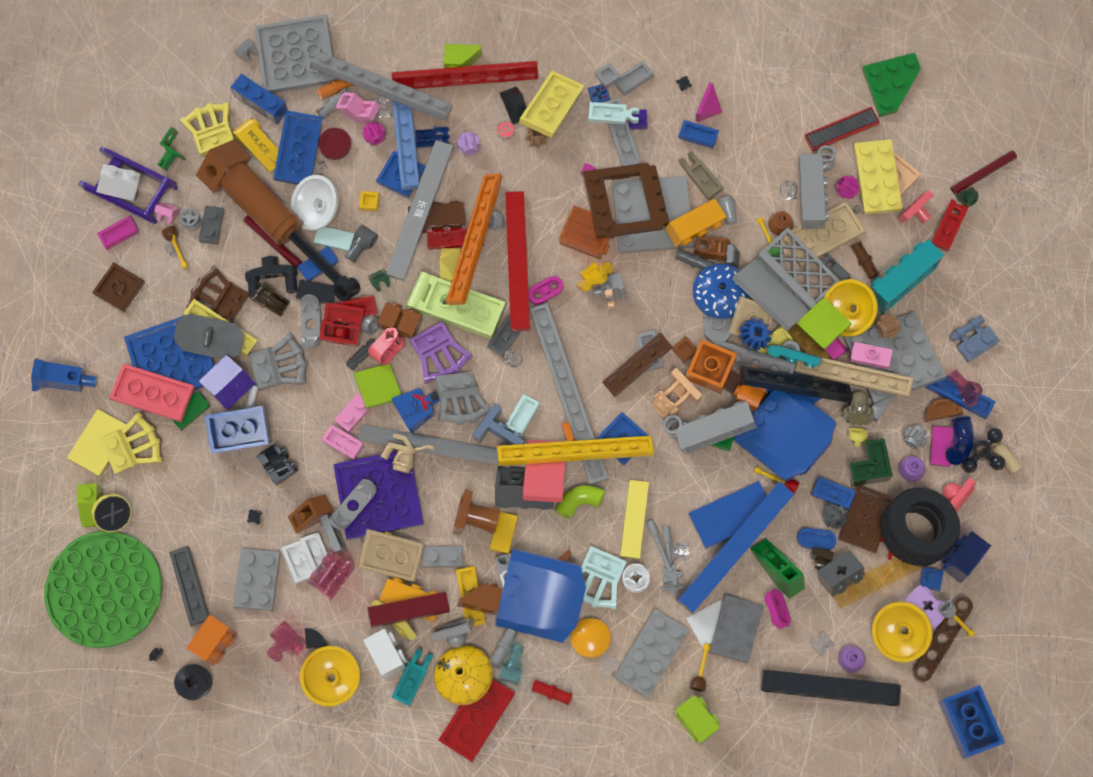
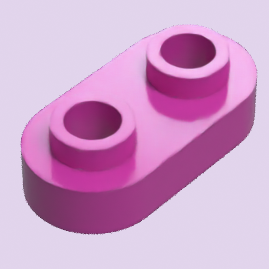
M551 276L532 286L528 291L529 301L534 305H542L558 296L563 291V281L557 276ZM556 285L557 289L553 290L550 287ZM536 294L541 295L539 299H536L534 296Z
M778 589L768 591L765 595V603L768 606L773 625L778 629L788 627L791 624V618L783 594Z

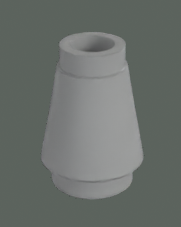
M726 196L718 199L720 207L727 216L725 219L726 225L736 223V203L733 197Z

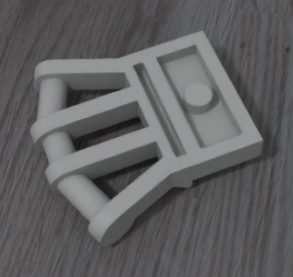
M292 333L286 335L282 341L273 347H267V349L249 354L259 391L281 384L306 385L305 371L308 366L307 361L303 357V348H300L296 343ZM287 345L293 350L276 356V353ZM296 357L297 362L295 364L279 368L278 362ZM298 370L297 378L281 376L282 374Z
M472 371L435 377L434 380L440 399L439 422L448 421L457 425H463L464 422L475 423L476 420L484 415L486 416L491 410L489 405L485 404L478 394V387H476ZM470 398L473 399L480 410L473 411ZM458 399L463 400L466 410L465 415H462L460 412ZM447 401H450L454 415L446 413Z

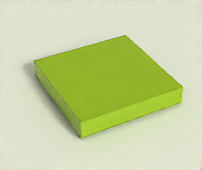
M390 363L354 372L353 374L365 409L392 403V398L401 395Z

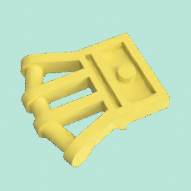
M224 102V104L208 103L205 107L194 108V111L188 116L180 119L183 126L194 136L201 157L207 155L210 149L234 139L229 126L230 102ZM214 111H223V123L218 124ZM207 113L210 114L214 125L206 128L202 115ZM196 118H198L201 127L200 131H196L190 124Z
M140 412L123 429L99 439L115 475L139 464L163 462L162 457H160L161 441L154 433L156 430L154 426H151L142 418L143 415ZM136 423L144 429L129 437L125 435ZM146 435L148 436L150 442L132 450L129 443ZM152 448L151 458L136 459L135 455Z

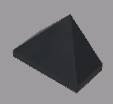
M517 87L499 92L512 125L519 123L520 117L526 110L522 93Z

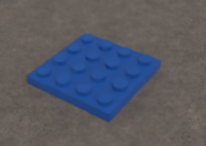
M182 317L124 337L133 367L193 385L195 390L204 387L199 380L214 366L212 357L182 351L175 342L174 334L177 320Z

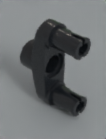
M277 256L261 258L262 267L245 273L249 298L255 296V290L259 289L260 280L285 277L286 293H297V267L279 265Z

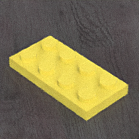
M551 71L520 117L519 123L553 138L583 92L584 85Z
M892 140L854 143L864 215L902 211Z

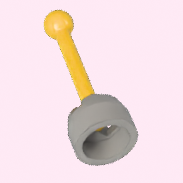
M945 601L940 605L938 611L943 617L954 618L967 632L969 637L975 636V631L969 629L956 616L957 608L951 601Z

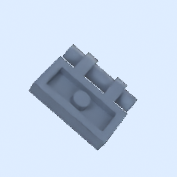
M981 315L976 319L972 318L969 320L968 324L964 327L955 329L954 333L949 336L953 342L958 339L961 341V344L957 346V350L967 363L1000 342L989 326L982 330L980 324L984 323L985 320ZM973 330L975 335L968 339L966 334Z

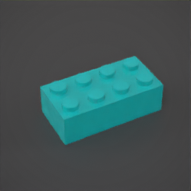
M929 239L924 243L920 241L913 248L914 251L910 255L906 253L899 260L900 263L896 267L892 265L885 272L886 275L882 279L878 277L871 284V289L877 298L878 311L882 315L938 268L944 254Z

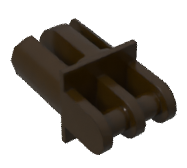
M260 283V288L255 290L256 294L251 297V300L260 305L261 308L265 307L281 317L283 315L282 311L286 310V305H289L290 301L273 291L274 288L272 289ZM264 291H267V292H269L270 294H269V296H268V295H266V294L263 293V292H264ZM262 297L265 299V302L259 300V298Z

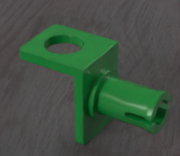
M173 127L169 128L160 142V145L165 148L166 152L157 165L166 171L175 157H179L184 161L186 159L170 148V145L178 135V131Z

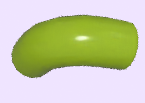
M589 485L574 487L563 495V500L558 502L555 513L564 518L572 519L576 509L581 505L587 504L599 509L606 491Z

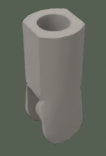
M893 397L876 403L871 407L874 411V422L878 421L893 400Z

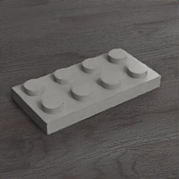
M654 609L614 678L649 699L689 629Z

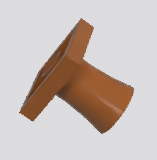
M465 489L460 499L452 534L460 535L465 528V524L494 534L500 515V508L471 504L473 491Z

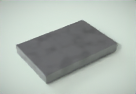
M725 595L709 653L748 664L764 606Z

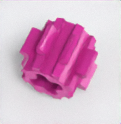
M373 121L363 127V137L366 143H370L371 146L380 144L386 139L385 129L377 121Z
M847 175L842 176L835 185L838 191L837 194L843 199L845 197L852 199L860 190L858 180L852 175L850 177Z

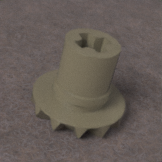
M864 392L853 393L851 405L844 409L843 418L848 423L852 422V425H868L874 419V411L868 407L869 396Z

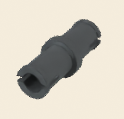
M679 249L676 260L691 265V268L696 267L701 270L715 264V262L699 257L700 255L697 253L694 255L682 249Z

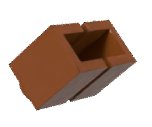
M392 302L391 304L385 303L377 323L382 330L393 327L399 331V336L411 339L417 335L423 320L418 311L414 309L403 310L401 305Z

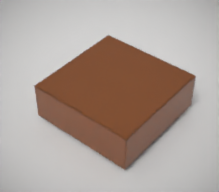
M684 337L672 348V351L684 364L695 355L697 347L687 337Z

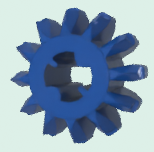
M752 318L751 321H745L744 326L740 328L742 334L739 335V338L744 339L742 345L748 344V350L754 347L755 351L766 348L767 343L772 339L769 337L772 331L767 330L769 324L763 325V319L757 322L756 318Z

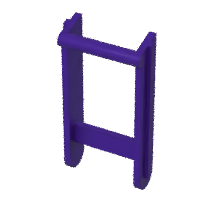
M101 147L99 149L100 153L111 159L108 165L121 168L123 164L161 183L160 187L146 210L143 211L114 196L96 192L98 182L94 187L80 180L78 185L85 191L150 223L156 224L158 221L151 214L168 187L174 190L178 189L177 183L124 156Z

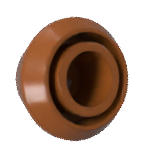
M780 211L771 215L768 227L773 234L779 236L787 227L792 230L794 221L788 213Z

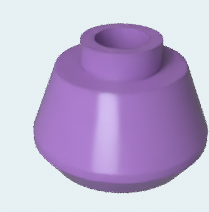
M907 456L900 462L899 472L905 480L916 482L923 478L926 467L919 457Z
M848 645L840 651L838 661L845 671L854 673L864 667L866 656L860 647Z

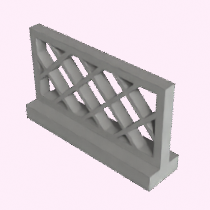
M788 227L755 257L808 310H811L824 298L827 291L840 281ZM786 234L792 240V246L782 245V238ZM771 248H779V257H772L768 251ZM782 249H792V258H783ZM795 250H802L805 253V259H796ZM783 262H792V271H786L783 268ZM796 262L805 263V272L796 271ZM809 263H815L818 266V273L809 272ZM796 275H805L806 285L799 284L796 281ZM809 276H818L819 285H809ZM822 277H829L834 283L831 286H822ZM809 289H819V297L816 300L809 295Z

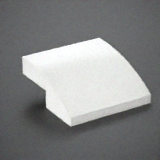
M319 532L300 538L299 541L280 549L295 585L333 568Z

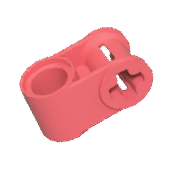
M387 328L371 344L368 354L381 365H387L405 346V340L402 336H399L396 328Z

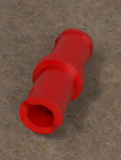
M537 679L534 681L531 689L532 692L548 697V700L552 701L554 699L568 706L573 697V693L557 688V685L553 684L551 686Z

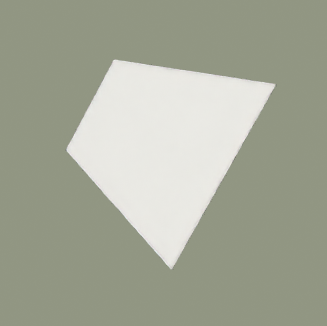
M721 600L686 618L702 647L705 643L711 644L723 604Z

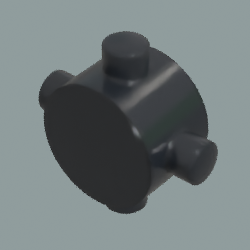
M687 76L676 80L680 91L692 86Z
M249 510L247 522L260 524L262 512Z
M154 648L149 654V660L158 661L163 654V649Z

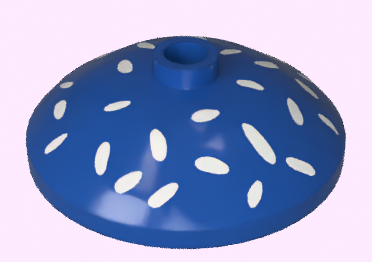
M715 264L705 268L698 274L693 285V298L697 307L704 314L715 319H728L734 316L740 296L749 299V295L732 280L734 275L740 270L727 264ZM724 285L726 288L722 290L719 286Z

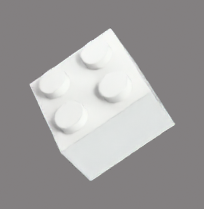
M384 628L363 640L385 680L406 669L405 664L408 661L401 649H396V646L399 644L392 632L388 633Z

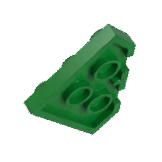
M915 52L862 67L879 117L897 113L920 72L921 67Z

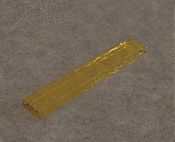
M896 558L864 574L865 576L860 582L853 583L843 593L836 594L833 598L838 608L841 609L926 566H912Z

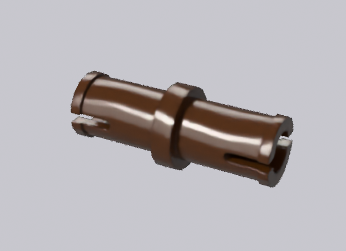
M862 241L853 244L851 249H853L859 260L858 264L859 266L862 265L868 279L870 280L872 277L878 276L880 273L872 262V256L868 255Z

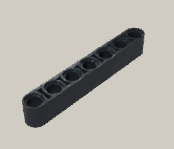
M762 670L761 691L900 706L901 685Z

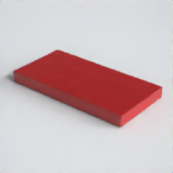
M492 679L489 690L480 700L472 704L460 705L438 741L473 763L516 693Z

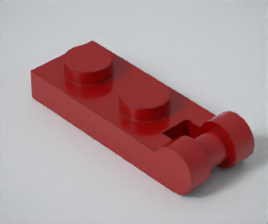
M951 199L932 240L936 247L947 252L969 206L957 204V201ZM952 211L959 212V215L952 213Z

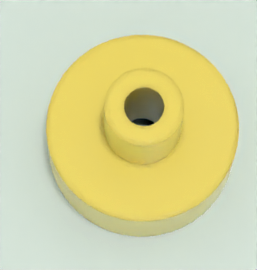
M853 427L849 429L848 438L854 441V446L860 447L861 442L868 440L869 431L864 428Z

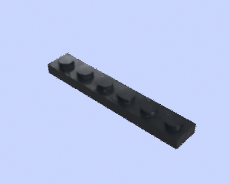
M742 366L740 370L742 383L746 386L850 403L853 399L851 388L848 384Z

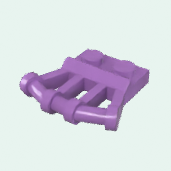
M443 321L409 339L422 362L425 384L430 383L429 381H435L436 376L459 373L463 365L473 358L468 351L454 342ZM450 346L462 355L456 363L447 349ZM443 351L451 365L445 370L436 357V354ZM431 357L439 371L438 373L428 374L426 361L428 358Z

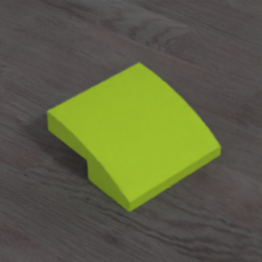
M824 297L797 322V325L826 350L852 323Z

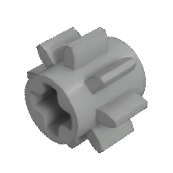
M914 425L913 428L909 426L903 435L906 438L904 442L913 449H917L919 446L923 448L929 439L926 437L927 431L918 425Z

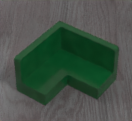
M885 438L864 442L868 460L849 464L852 477L851 487L886 482L892 478L893 474Z

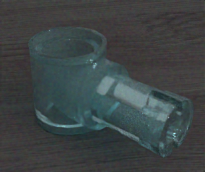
M513 644L509 660L502 664L498 681L518 686L522 674L520 662L524 650L523 646Z

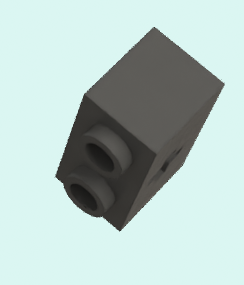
M850 550L817 570L819 582L832 597L843 593L848 586L860 582L865 576L864 566Z

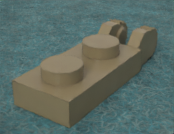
M692 151L688 153V158L694 164L690 167L683 158L678 160L683 170L686 171V174L708 200L723 191L724 187Z

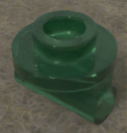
M971 187L955 195L958 202L971 207L977 202L979 194Z

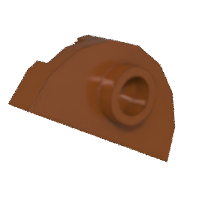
M938 399L931 403L924 416L925 422L960 416L964 413L961 407L955 402L950 401V399Z

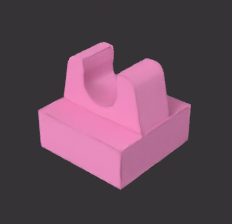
M164 202L157 204L155 207L157 221H163V217L166 216L167 224L173 223L175 217L179 215L180 208Z

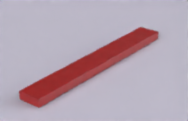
M537 61L392 72L393 81L412 89L539 79Z
M524 191L505 192L511 332L530 331Z

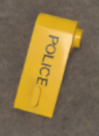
M248 118L232 134L242 146L247 147L270 173L275 169L279 149L259 129L261 127L255 119L251 120Z

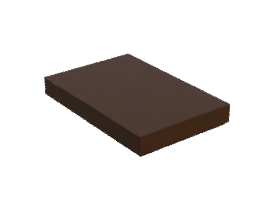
M857 485L847 513L848 518L846 519L848 521L842 527L838 540L876 554L882 538L880 533L881 516L894 498Z

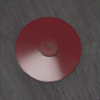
M341 128L325 130L318 140L321 154L330 160H339L345 157L352 145L349 134Z

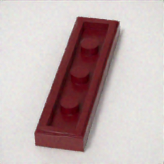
M446 592L367 607L370 626L375 628L450 613Z

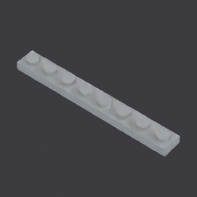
M319 52L312 61L311 68L444 121L452 111L453 104L322 52Z

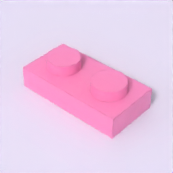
M358 392L334 421L350 433L371 408L365 409L360 392Z

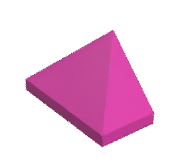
M711 82L707 86L696 113L695 121L697 122L722 113L714 85Z

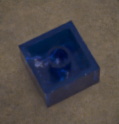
M973 531L968 535L964 533L954 546L956 550L952 549L942 560L944 566L941 569L956 581L962 583L992 545Z

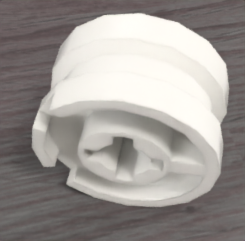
M641 564L629 565L623 572L622 580L624 587L633 593L644 591L650 583L648 570ZM634 575L640 577L637 583L632 579Z

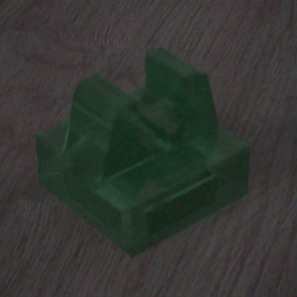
M384 268L367 276L371 285L378 292L381 291L379 288V282L381 281L387 287H390L389 277L386 276L387 271Z

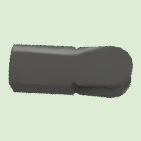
M826 253L822 260L819 259L840 281L851 277V274L829 253Z

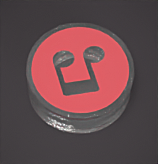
M509 121L499 123L497 126L498 137L502 140L512 139L515 135L513 123Z

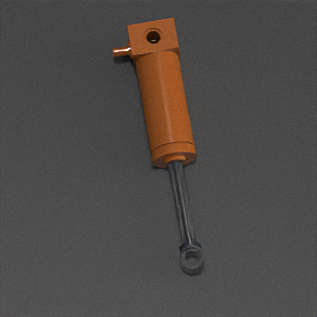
M234 139L208 151L196 176L210 191L215 193L223 190L278 246H282L291 240L334 283V293L340 301H347L360 292V284L355 278H347L345 275L341 276L298 233L304 221L247 165L251 156Z

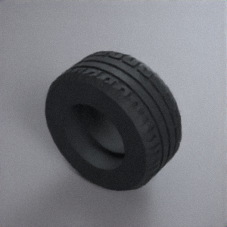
M915 487L898 494L885 508L880 521V533L887 549L897 559L912 566H927L940 561L954 548L960 536L961 527L956 509L945 496L929 488ZM906 513H917L924 516L933 527L934 540L924 541L915 537L906 525Z

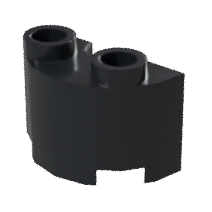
M276 443L256 456L276 486L299 471L293 461L290 463L287 461L286 458L289 455L283 447L279 449Z

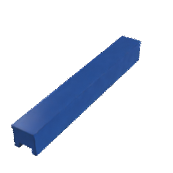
M779 481L677 602L682 604L691 613H694L794 496V493Z

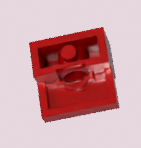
M326 302L319 339L322 342L359 347L365 309ZM336 322L346 323L348 326L338 325Z

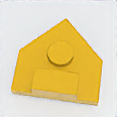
M596 262L590 263L579 272L582 280L576 284L577 288L581 291H588L593 288V284L597 285L606 282L608 279L607 274L612 273L614 267L608 262H603L600 266Z

